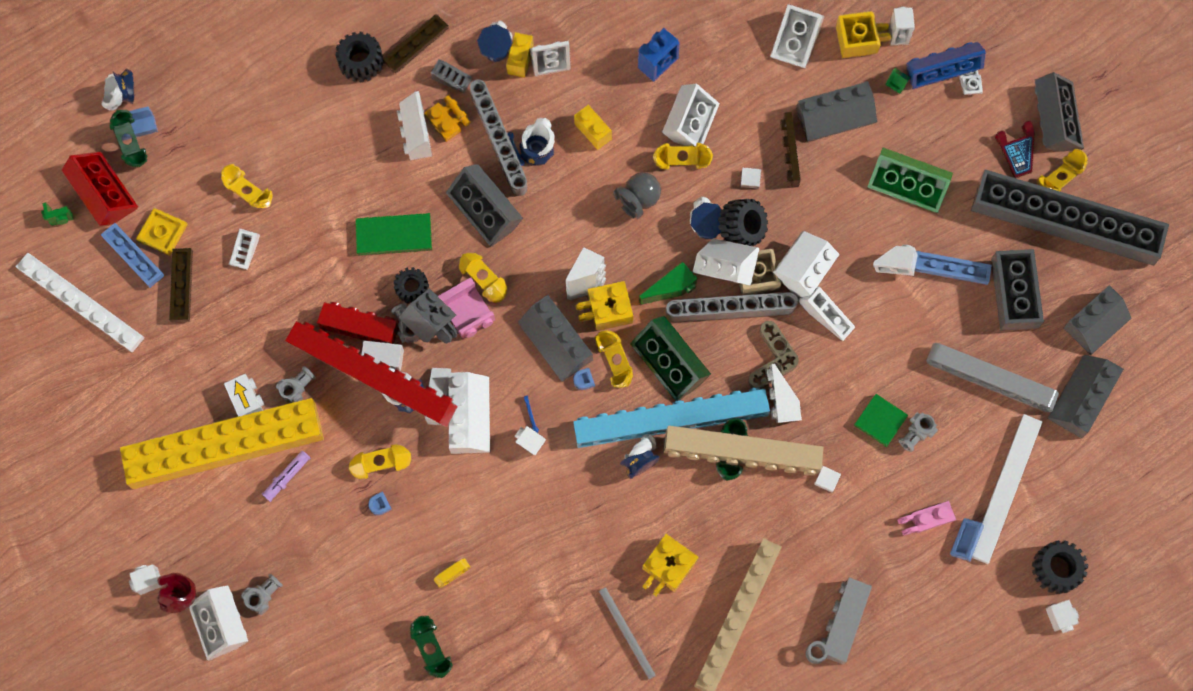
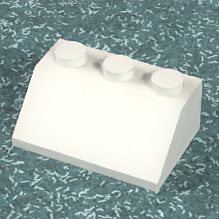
M698 84L681 85L662 133L673 142L683 146H696V143L703 144L720 103Z
M416 91L399 103L400 110H397L398 119L403 122V126L400 127L402 138H406V143H403L404 152L409 154L410 160L432 156L419 91Z
M802 231L773 273L797 298L810 296L840 254L828 241Z
M712 239L697 253L693 273L751 286L759 248Z
M583 247L566 278L567 299L573 300L588 295V289L604 285L606 281V271H604L606 265L604 264L603 256Z
M229 586L208 589L196 598L189 607L207 661L238 649L248 642L246 631L243 628L240 614L235 606Z

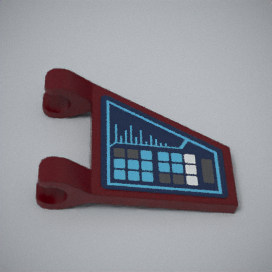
M1027 121L1022 125V130L1026 135L1024 137L1008 142L1005 131H998L995 135V139L1002 149L1014 178L1022 177L1033 171L1035 132L1031 121Z

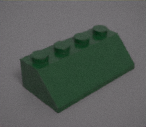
M665 316L652 319L630 343L675 401L683 399L711 375Z

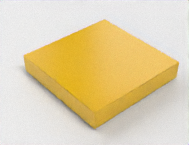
M153 208L136 240L170 256L172 249L177 245L188 223Z

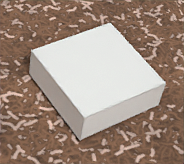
M742 168L741 187L759 189L761 169Z
M823 466L814 485L833 493L841 474Z

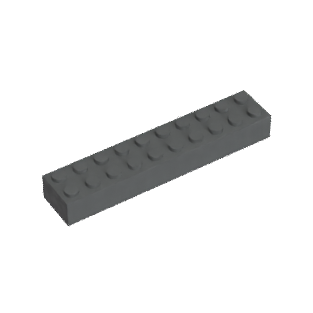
M986 169L980 177L971 211L1153 266L1161 259L1169 224Z

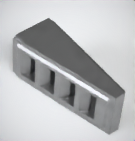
M438 59L431 72L433 80L462 93H465L473 79L468 74ZM456 75L457 78H456V80L453 82L452 80H453L454 76ZM461 78H463L464 81H463V83L461 84V86L458 85L459 82H460V80H461Z

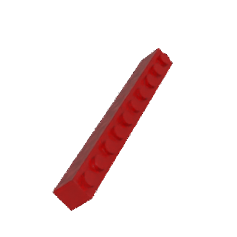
M296 321L285 340L286 342L445 427L448 426L458 407L452 403V398L445 394L442 397L436 395L437 390L426 386V388L421 387L420 381L412 377L410 380L404 378L406 374L397 369L392 372L389 370L390 366L382 361L379 364L373 362L374 357L367 353H364L363 356L358 354L359 349L351 345L348 348L343 346L345 342L336 337L333 340L328 338L330 334L321 329L316 332L313 330L315 326L306 321L303 324Z

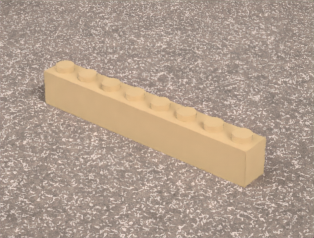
M668 426L665 432L663 453H668L670 457H680V455H683L691 460L705 458L708 462L713 463L720 460L726 461V464L729 465L746 464V467L757 468V466H764L767 470H777L779 468L784 469L787 473L801 471L809 476H814L822 470V446Z
M763 538L698 677L695 688L702 691L716 690L781 550V546Z

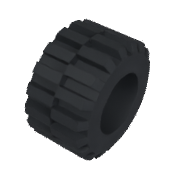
M359 31V34L352 32V35L349 36L347 34L344 40L341 39L339 41L340 45L336 46L335 56L341 73L345 74L347 79L351 78L354 82L357 80L364 82L365 79L370 81L372 76L375 78L377 72H381V66L384 63L380 44L374 36L371 38V34L366 33L364 35L363 32ZM359 52L369 54L365 60L360 62L350 60L353 55Z
M755 199L731 200L728 204H725L723 206L724 210L720 211L721 216L718 218L720 222L718 227L719 230L721 229L720 234L721 237H724V241L748 246H755L761 243V239L765 238V232L768 230L767 212H764V206H760L761 203L755 201Z
M1060 540L1047 544L1038 551L1034 557L1035 561L1032 562V567H1035L1032 573L1037 575V578H1035L1036 582L1040 581L1042 583L1041 588L1047 587V592L1052 593L1056 591V594L1063 592L1065 594L1077 588L1084 582L1083 578L1087 577L1088 574L1085 571L1088 569V564L1084 563L1087 558L1086 556L1082 557L1080 554L1083 551L1080 548L1078 550L1075 549L1076 545L1074 543L1068 545V541L1060 543ZM1052 557H1059L1066 561L1069 566L1067 578L1058 577L1053 573L1050 566Z

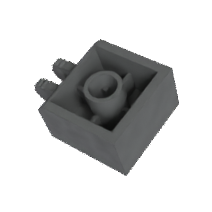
M430 288L414 300L398 317L423 342H429L437 336L442 342L447 344L451 342L452 338L457 337L458 330L450 323L456 314Z

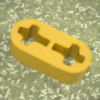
M465 558L461 559L437 575L434 581L439 588H442L464 574L471 566Z

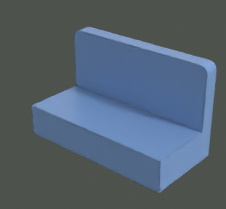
M149 107L129 111L135 119V122L131 125L136 137L158 132L155 117ZM129 134L122 136V141L132 139Z

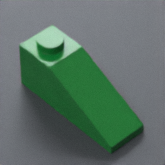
M682 262L639 296V303L643 305L683 296L686 292L689 294L697 287L698 278Z

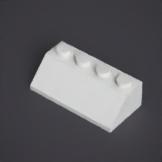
M470 372L449 373V397L453 399L452 403L458 406L449 422V450L451 454L490 453L489 377Z

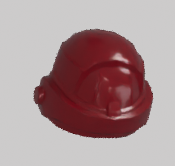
M170 573L158 578L159 586L166 585L160 589L157 597L162 611L179 613L193 604L196 598V587L189 577L181 573Z

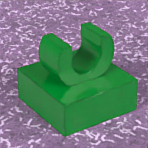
M895 68L885 85L901 94L911 77Z

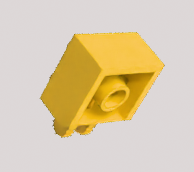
M871 11L839 15L836 30L842 58L878 54L881 46L880 42L891 39L890 33L878 34V32L888 30L889 24H876L874 13Z
M625 281L588 289L589 301L580 302L575 305L577 310L591 308L592 312L583 313L578 316L579 321L594 319L595 328L598 331L633 323L634 316Z
M665 534L643 564L642 569L650 574L643 588H649L656 578L661 583L655 588L654 596L657 597L664 586L675 592L697 563L699 557L668 534ZM666 560H673L675 566L671 565L668 567Z

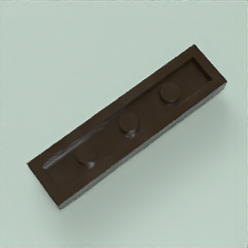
M435 14L383 58V62L397 74L449 29L448 24Z
M784 112L783 119L780 120L781 131L784 130L785 136L782 137L783 147H786L787 153L784 155L785 164L789 166L787 181H791V188L799 187L801 178L792 112Z
M191 248L172 249L170 322H190L193 250Z

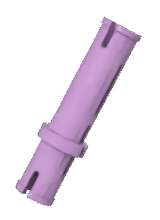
M301 450L280 475L272 479L273 482L261 494L271 502L282 489L286 488L285 485L311 458Z

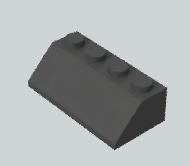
M1055 72L1036 79L1035 93L1038 98L1037 108L1041 117L1040 126L1043 130L1044 137L1042 140L1044 146L1054 152L1084 149L1073 82Z
M868 81L798 100L796 107L807 142L877 123L875 100Z
M478 164L464 167L445 192L490 247L513 232L523 219Z
M549 295L533 304L518 321L520 327L561 382L593 361V353Z
M1083 355L1047 419L1083 438L1089 433L1124 369L1108 359Z

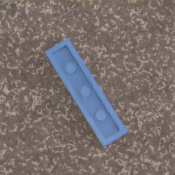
M116 223L101 234L106 242L150 288L165 276Z
M916 251V272L985 285L989 283L992 266L990 264Z

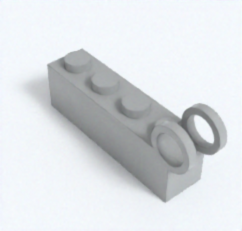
M852 578L842 582L839 593L842 594L840 601H835L832 610L835 612L833 620L829 619L826 631H829L827 638H823L821 642L815 641L811 643L806 649V658L809 662L819 664L828 658L841 664L846 663L872 586ZM819 647L823 653L822 658H814L811 654V648Z

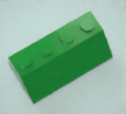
M883 147L867 187L938 213L953 173Z

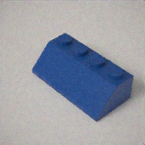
M968 42L961 47L948 48L938 54L931 53L921 59L914 58L906 63V71L908 76L911 77L912 89L984 69L986 52L979 42Z

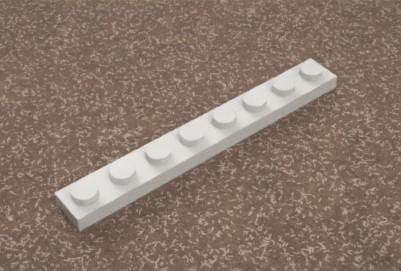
M27 253L17 264L16 268L130 352H133L144 339L141 334L30 253Z

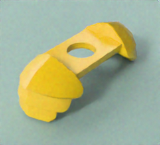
M669 143L659 146L653 155L656 165L666 170H669L670 165H696L697 169L706 168L710 165L713 158L710 148L702 143H696V146H669ZM681 150L688 153V158L685 161H680L677 158V154Z
M1074 149L1067 156L1063 157L1064 163L1048 177L1043 175L1038 177L1037 185L1061 191V188L1085 171L1088 163L1087 155L1084 151ZM1059 173H1065L1068 177L1065 180H1059L1056 176Z
M229 164L222 169L221 179L227 189L232 190L253 207L267 208L270 206L273 195L271 190L268 188L263 191L245 179V172L234 164ZM244 187H250L252 192L244 194L241 190Z
M476 253L462 254L459 263L461 273L463 275L468 273L484 290L482 295L488 301L493 303L502 301L507 294V286L502 277L498 278L482 261V256ZM480 270H485L488 276L486 279L480 280L477 277V273Z
M600 331L595 336V344L600 353L605 352L614 375L610 378L613 387L618 388L628 387L632 381L633 369L629 365L621 345V339L612 331ZM616 354H619L622 358L619 365H615L613 362V357Z
M397 444L391 445V448L366 454L360 452L350 461L349 470L357 479H367L368 473L392 467L400 471L410 465L411 453L404 446ZM377 455H382L385 458V462L381 466L374 464V458Z

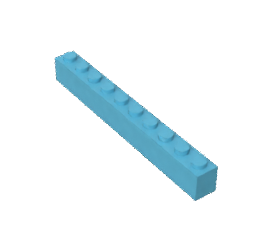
M752 388L748 390L749 392L744 393L734 391L726 396L716 394L708 399L698 397L692 399L691 402L684 403V401L680 400L673 402V405L657 404L649 409L638 407L631 412L620 410L613 415L603 413L590 419L588 417L577 418V421H573L577 447L583 448L642 438L644 434L652 436L665 434L668 426L695 429L725 424L728 420L735 418L748 420L766 417L770 412L766 390Z

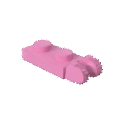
M949 501L902 517L898 519V523L905 524L913 520L915 526L902 531L903 536L953 522L956 518Z

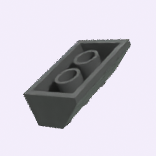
M1109 285L1065 325L1064 329L1092 355L1131 319V315L1124 299Z

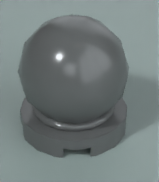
M647 172L637 173L627 180L625 188L622 186L616 188L613 191V195L616 200L620 199L624 205L621 208L627 215L633 219L636 217L638 220L643 216V209L654 206L660 199L661 185L655 176Z

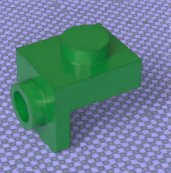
M46 202L42 203L44 209L41 210L43 219L47 220L51 226L63 225L68 223V221L74 220L73 214L67 206L52 210Z

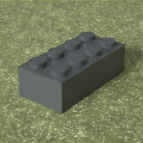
M1034 249L996 251L991 258L1000 331L1038 329L1043 324L1044 318Z

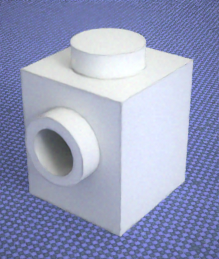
M528 426L525 428L521 427L515 435L517 438L515 442L533 455L537 454L546 441L544 437Z
M153 564L139 566L135 568L134 572L130 573V587L132 591L140 595L162 587L157 582L160 577L159 570Z
M1070 600L1046 608L1055 632L1061 630L1062 633L1074 630L1073 626L1079 623L1078 612L1072 607Z

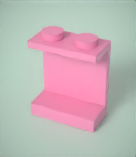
M471 277L438 296L456 314L452 319V323L462 339L474 336L477 330L487 328L495 321L494 313L488 309L476 290L475 283Z

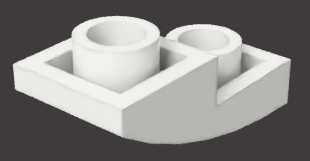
M978 70L959 76L964 95L983 93L981 75H979Z

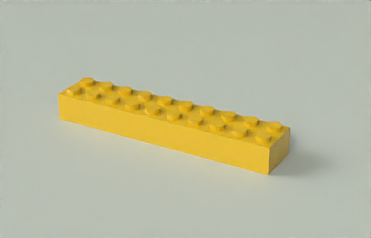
M312 398L123 446L120 447L126 484L134 490L324 440L316 403Z

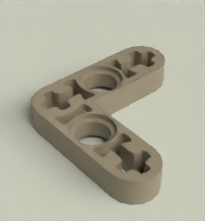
M765 321L761 325L760 334L776 359L750 375L748 383L751 388L763 389L771 384V380L768 381L766 379L767 369L770 368L769 365L775 364L782 376L793 371L799 362L797 354L773 321ZM766 327L773 328L772 335L775 338L772 339V341H770L772 338L771 334L769 332H764ZM780 341L785 347L783 350H776L774 343ZM787 358L790 360L794 359L793 365L788 363L782 368L781 365L786 362ZM765 373L766 377L761 380L760 385L753 383L754 377L759 379Z

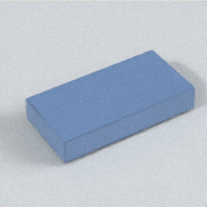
M966 518L963 519L950 552L951 556L971 561L984 528L983 523Z

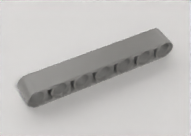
M474 80L470 84L472 100L512 193L516 196H522L528 189L525 174L485 82ZM478 89L483 90L480 93L475 92ZM483 105H489L487 108H482ZM490 120H495V121H496V122L493 123V124H489V123H488ZM496 136H502L501 139H495ZM504 151L510 152L508 155L501 154ZM515 167L516 170L509 171L508 168ZM516 183L523 184L521 187L514 186Z
M787 292L673 300L666 306V318L670 322L789 315L795 311L798 299L795 294ZM784 301H790L793 305L790 307L786 306ZM771 302L774 307L768 308L765 306V303ZM751 303L755 308L748 309L746 304ZM734 305L736 309L729 310L726 306ZM714 306L717 310L711 312L708 310V307ZM695 307L698 309V312L691 313L688 309ZM675 308L679 311V313L672 314L670 313V310Z
M940 343L932 344L926 360L929 365L1045 412L1053 411L1059 395L1052 388Z

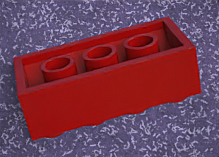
M101 152L69 156L62 168V172L99 226L117 223L138 209L139 206Z

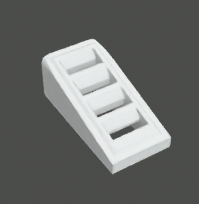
M239 229L229 265L248 270L260 235ZM244 237L252 238L251 242L244 240ZM242 243L250 245L249 249L241 247ZM239 250L247 252V256L238 254ZM236 258L245 259V263L236 261Z

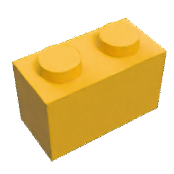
M515 32L506 64L509 75L526 77L531 58L530 48L534 46L532 35Z
M589 105L574 115L575 126L597 150L612 140V130Z

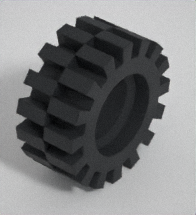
M407 267L404 272L402 270L399 271L400 275L397 274L395 276L396 280H394V289L397 296L407 304L409 302L412 303L429 288L425 273L421 272L420 269L415 270V267H411V270ZM411 279L419 283L418 288L413 292H409L404 288L405 283Z

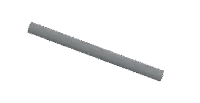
M606 587L601 589L599 592L648 679H652L656 676L608 590Z

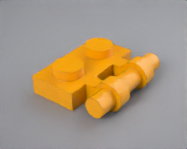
M449 95L443 99L446 106L442 107L438 102L424 112L425 117L446 142L461 132L459 124L463 123L465 126H468L471 123L465 111H461L458 103L451 99ZM451 111H453L456 115L454 119H452L451 116L448 114Z

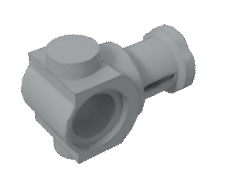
M406 303L399 304L391 310V313L396 316L399 322L398 328L400 332L397 334L402 343L405 341L406 343L417 342L420 338L415 333L413 335L407 334L410 328L398 318L408 306Z
M303 366L302 371L295 378L291 377L290 379L280 380L276 388L287 403L298 402L303 399L304 387L311 380H315L316 377L309 369ZM288 389H293V393L291 395H285V392Z
M917 412L910 419L912 424L908 428L909 432L904 438L899 439V443L904 449L913 452L914 446L919 441H924L925 438H932L938 431L936 428L937 424H935L934 419L930 415ZM920 422H926L928 429L922 428Z
M271 573L261 586L249 587L241 594L245 605L260 615H263L269 609L268 605L272 599L271 595L279 587L283 586ZM254 597H259V603L256 606H252L251 600Z

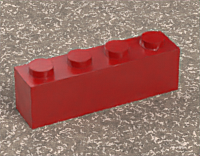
M324 302L317 321V325L322 330L364 341L394 344L399 329L397 321L392 317H379L376 313L370 311L366 313L360 312L359 309L351 306L348 308L341 307L336 302Z

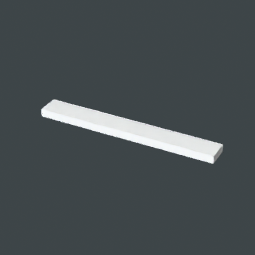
M1024 414L1021 418L982 520L984 528L972 558L986 564L990 562L1042 421Z

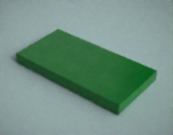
M431 214L356 218L357 255L432 250Z

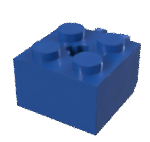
M665 28L660 32H655L651 40L647 44L644 43L638 50V69L654 82L679 58L680 43L678 39Z

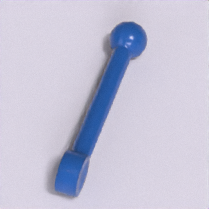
M508 132L507 135L510 139V142L513 146L519 163L521 166H523L525 162L523 159H521L516 144L513 140L514 134L512 132Z
M526 395L524 400L532 424V430L538 433L539 428L536 427L529 399Z

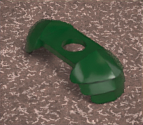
M117 110L111 116L110 129L114 131L122 152L121 158L131 167H141L147 162L148 155L145 148L140 149L131 124L135 122V119L128 110ZM124 134H129L132 138L129 145L122 142Z
M735 418L728 420L720 433L748 436V428L744 421ZM726 461L716 462L718 473L726 481L739 477L743 471V466H739V463L738 465L726 464Z
M419 616L411 624L410 637L412 640H415L426 666H424V669L431 676L444 678L452 669L451 657H444L434 634V631L437 630L434 621L429 616ZM428 643L435 646V653L427 654L424 651V646Z

